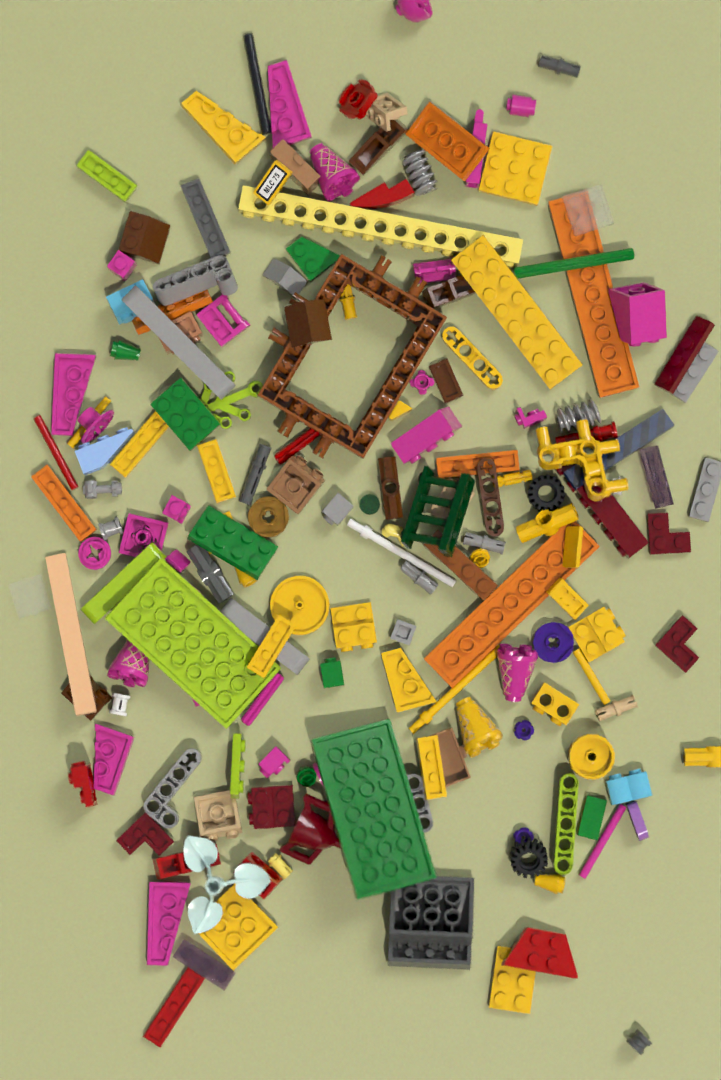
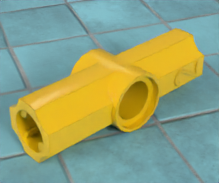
M570 503L554 511H540L535 519L516 526V531L521 542L524 543L543 534L552 536L558 532L560 527L579 520V516L574 504Z
M721 746L684 748V766L721 767Z

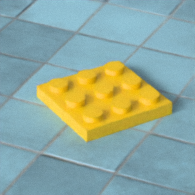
M493 132L479 192L538 206L552 146Z
M236 883L216 901L223 909L222 918L219 923L206 932L198 933L233 971L278 928L252 899L243 898L237 893Z

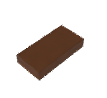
M447 358L429 366L444 404L464 396Z

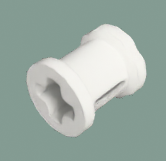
M112 693L114 699L109 713L127 716L126 707L131 696Z

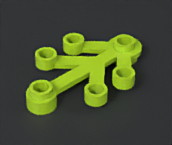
M231 371L225 372V375L231 374L233 376L232 382L234 383V373ZM252 381L248 388L225 396L222 400L217 396L214 402L208 404L211 392L213 391L208 389L204 383L205 389L201 396V401L211 412L219 409L237 416L241 421L246 422L251 418L250 411L248 409L241 410L229 404L249 396L258 398L257 395L260 390L253 392L252 387L258 385L261 390L263 384L260 381ZM247 412L249 414L248 418L243 419L241 413ZM213 414L221 423L220 426L223 429L231 428L232 421L229 417L221 418ZM225 419L230 421L227 427L222 425V421Z

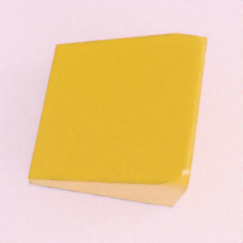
M398 401L389 416V420H396L411 412L412 408Z

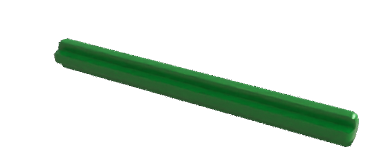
M633 248L515 267L514 275L517 279L633 260L635 254Z

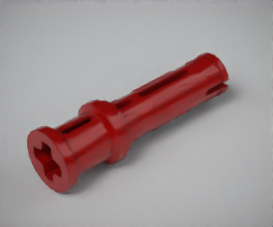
M614 421L609 425L600 427L595 425L592 427L593 429H590L591 436L600 442L602 440L618 438ZM578 432L555 437L556 444L579 439Z

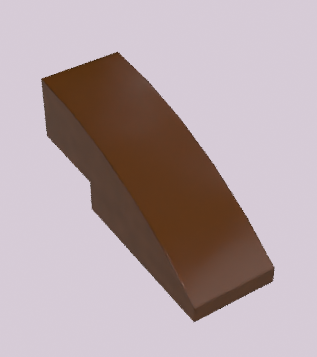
M398 119L390 120V131L386 132L382 128L376 131L349 160L362 175L367 173L409 130Z
M461 275L428 287L422 291L426 304L436 309L474 295L476 292Z

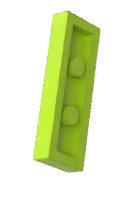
M90 150L84 154L76 165L77 168L125 203L138 187Z
M233 734L230 796L234 799H239V794L244 791V780H240V772L244 773L245 760H241V752H245L246 740H242L241 734Z

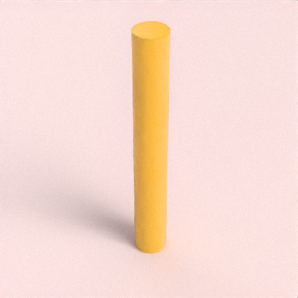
M105 396L95 410L101 415L111 400ZM81 425L67 444L74 448L81 440L86 429Z
M580 648L573 651L574 656L603 705L609 703V697Z

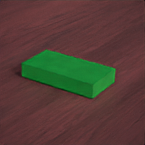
M587 795L578 829V836L598 840L607 800Z

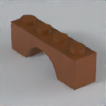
M437 530L432 537L440 538L442 533ZM423 545L482 601L498 586L456 546L453 556L447 557L438 550V546Z

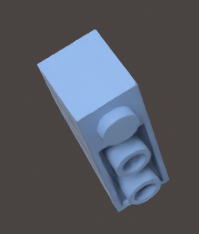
M128 427L116 431L117 435L112 437L105 435L98 438V442L90 445L87 442L79 445V449L75 453L83 474L88 475L105 468L135 434L133 429L128 430Z

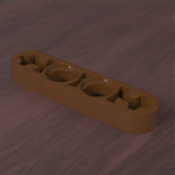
M483 457L478 461L477 470L485 526L489 535L497 537L504 531V521L496 465L492 458ZM485 461H488L489 465L492 464V467L489 468V474H494V478H481V476H486L485 469L480 467L484 465ZM487 481L493 482L495 484L494 491L486 492L483 488L484 483ZM488 502H496L498 509L495 512H489L486 509ZM500 514V518L496 517V523L501 525V527L498 528L497 532H494L493 529H489V526H492V518L487 519V516L494 517Z

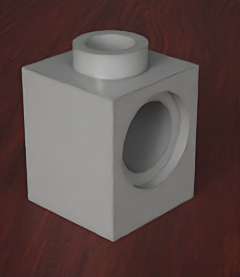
M337 493L323 509V519L331 526L334 523L338 526L354 506Z

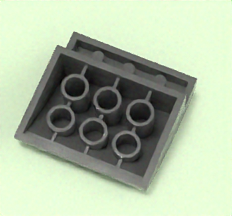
M437 876L436 879L391 891L388 966L470 970L473 939L474 878Z

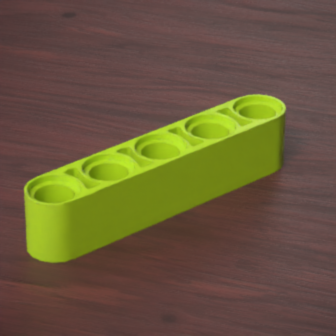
M153 542L150 543L80 610L95 624L132 589L160 557L164 560L167 556Z
M570 773L563 774L559 779L553 867L561 875L571 872L574 858L579 782L577 777ZM566 777L573 778V787H564L563 781ZM566 797L571 798L573 801L569 809H564L562 806V800ZM569 818L571 820L569 829L561 828L560 822L562 819ZM562 839H568L570 842V846L566 850L559 848V842ZM562 859L568 861V868L564 871L559 870L557 867L558 862Z

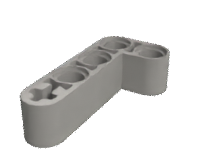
M218 255L157 280L153 284V290L158 302L163 306H167L217 285L223 295H232L237 291L238 285L227 258L223 255Z
M191 748L182 754L144 803L145 812L165 828H173L179 822V814L168 803L201 763L202 754L197 749ZM195 752L197 754L195 757L197 762L192 761L188 765L191 767L189 771L186 766L180 763L181 761L186 763L189 760L188 753L193 754ZM177 768H182L185 772V776L181 780L176 779L174 776V771ZM164 784H168L172 788L169 796H165L161 792V787ZM151 800H155L159 804V809L156 812H152L148 808ZM167 813L175 816V822L171 825L166 824L164 821V816Z

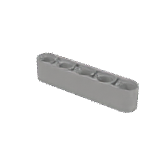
M232 598L228 600L220 611L259 646L270 630L266 624ZM286 642L277 657L278 661L296 675L300 673L310 660L289 642Z

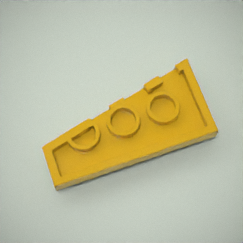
M195 91L181 103L182 108L235 165L266 138L252 130L247 124H243L234 118V115L228 111L225 112L219 108L216 103L198 91Z

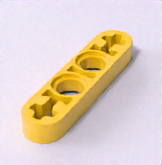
M456 327L446 328L442 334L443 342L487 388L491 390L500 388L503 378L499 371ZM447 332H455V339L458 342L460 341V339H463L464 341L459 343V345L455 349L453 346L456 345V343L452 339L449 341L447 340ZM464 345L471 348V354L466 357L462 356L459 351ZM482 360L485 363V369L482 371L475 370L474 362ZM488 368L492 370L489 372L492 377H498L497 385L494 383L490 385V378L487 375L485 378L481 376L486 373Z

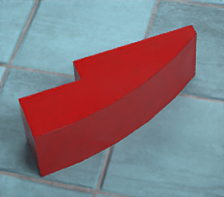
M407 179L391 188H388L384 182L350 202V206L368 210L381 209L404 202L413 197L415 192Z
M184 852L152 859L157 879L192 872L185 862ZM219 852L216 861L213 864H209L210 867L221 864Z

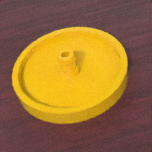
M293 576L285 579L275 588L270 600V610L274 621L280 615L297 625L292 634L306 635L319 629L327 619L329 598L323 586L316 580L307 576Z

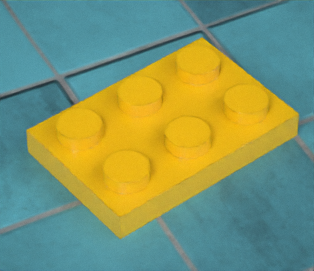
M497 945L489 1008L530 1014L536 972L502 966V961L507 958L512 949L511 947Z

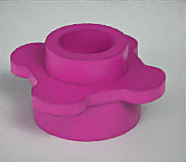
M423 370L419 371L415 379L410 381V386L415 387L421 395L426 394L427 389L434 385V379L429 378Z

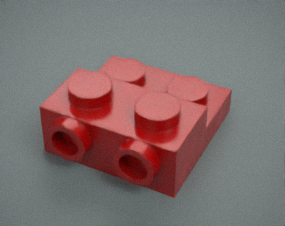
M85 761L71 763V772H68V779L70 785L73 784L74 788L82 787L83 791H80L81 803H85V807L98 805L91 764L86 765Z

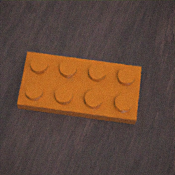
M430 101L405 134L463 181L467 180L490 149Z

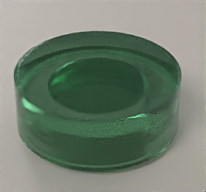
M367 494L360 500V509L364 514L373 515L380 508V501L375 495Z

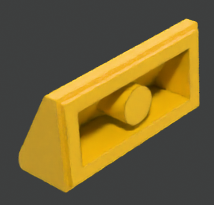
M568 526L566 528L562 564L565 568L577 569L580 567L583 527Z

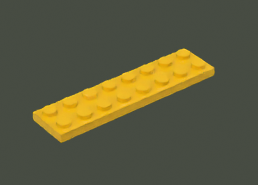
M484 235L451 259L549 389H552L583 365Z

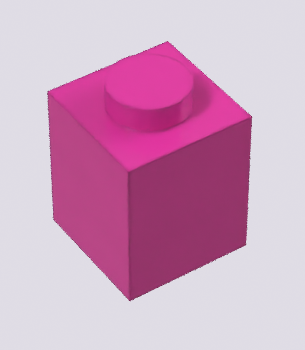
M118 250L107 265V268L126 282L137 264L133 259Z

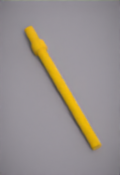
M497 645L427 711L424 710L419 715L420 718L408 729L415 734L425 723L431 722L433 720L432 717L498 657L497 650L500 646Z

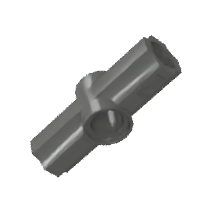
M195 545L186 551L196 566L200 578L210 588L219 604L234 595L223 577L224 574L215 560H212L207 550Z

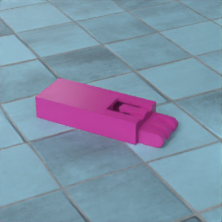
M478 109L475 114L473 136L485 144L488 124L483 123L484 112L482 109ZM483 158L467 178L466 187L479 189Z

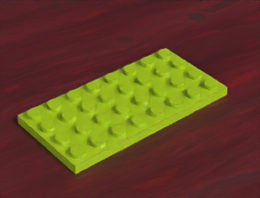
M161 557L104 618L225 729L232 724L281 669L274 662L265 678L248 669L247 666L259 647Z

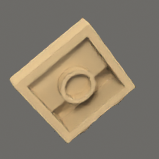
M230 790L194 797L199 832L202 838H207L214 843L218 841L219 837L226 836L227 839H234L239 836V833H243L237 800L231 798Z

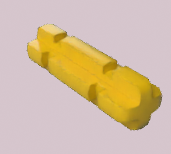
M524 470L522 473L505 474L503 477L497 476L498 486L502 487V485H513L521 483V481H531V470Z

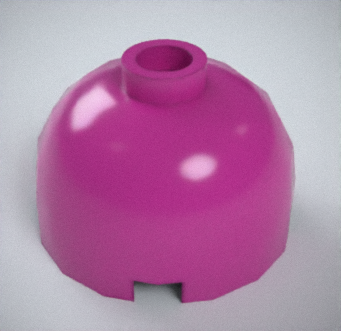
M397 0L398 4L395 5L400 16L403 15L411 22H421L433 15L429 0Z

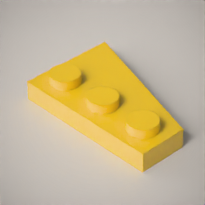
M401 648L381 653L397 713L437 702Z

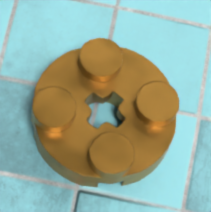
M266 496L259 498L253 503L248 512V522L256 534L266 538L276 537L286 529L289 522V513L287 507L275 497ZM267 511L274 515L271 523H267L265 519L263 520V516L266 515Z

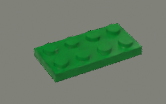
M209 505L187 537L191 542L257 581L278 549L277 545Z

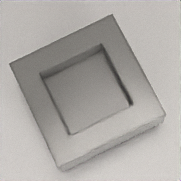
M397 619L390 639L410 646L416 626Z

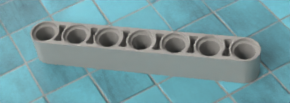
M136 285L121 299L221 400L236 386Z

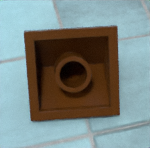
M324 299L304 301L284 307L292 348L332 340Z

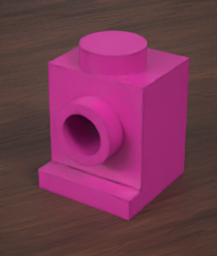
M172 495L162 513L182 524L191 506Z
M276 746L259 763L261 766L259 771L266 778L272 775V773L277 775L285 767L282 763L285 761L288 764L291 760Z

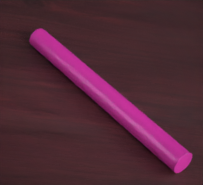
M619 804L580 871L579 876L584 879L587 878L624 814L625 806Z

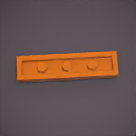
M205 290L167 306L159 305L157 307L172 321L190 311L203 308L213 301L208 290ZM138 316L132 320L138 335L151 330Z
M518 450L436 458L437 474L440 478L460 477L461 473H466L470 476L478 475L477 464L483 457H490L494 460L497 473L519 471ZM485 461L484 465L480 467L485 469V474H489V468L492 467V464L489 465L488 461Z
M48 465L31 476L80 542L97 530Z

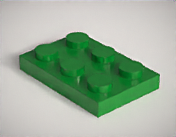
M179 378L150 404L189 451L194 449L221 425L183 378Z

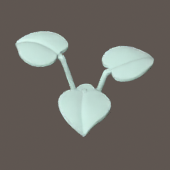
M188 836L184 843L185 862L194 872H201L206 867L209 879L205 884V888L209 893L210 900L200 896L193 899L188 907V917L193 933H202L216 926L222 918V906L219 903L213 902L214 895L222 891L224 886L236 883L237 893L243 898L251 899L261 894L271 882V879L265 870L250 863L242 864L235 869L234 875L236 879L224 882L221 877L212 876L209 864H213L217 859L218 850L216 845L207 838Z

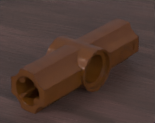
M396 457L379 458L378 464L385 520L403 518ZM387 483L396 485L397 489L394 493L389 494L385 491Z

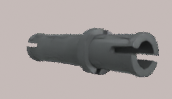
M259 444L254 461H251L252 467L239 502L251 506L263 470H266V462L272 449L271 447Z

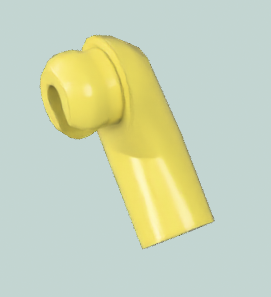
M391 523L386 524L381 530L384 537H397L401 546H404L401 543L403 527Z

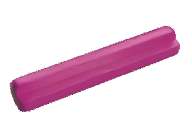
M279 673L263 688L242 717L241 721L247 726L253 723L284 680V677Z

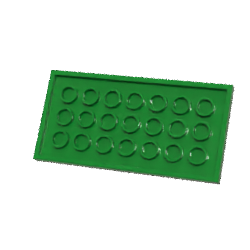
M386 719L311 739L310 742L356 900L436 879V872L391 720Z

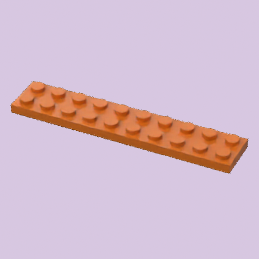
M588 191L548 201L563 259L604 253ZM607 264L567 270L566 273L599 398L638 389L639 383L629 345L620 339L609 295V289H612L613 285Z
M576 521L560 527L556 534L552 535L424 658L451 688L465 677L549 596L546 593L547 590L559 578L566 580L576 570L575 568H565L562 565L566 528L568 526H580ZM584 529L580 565L600 547Z

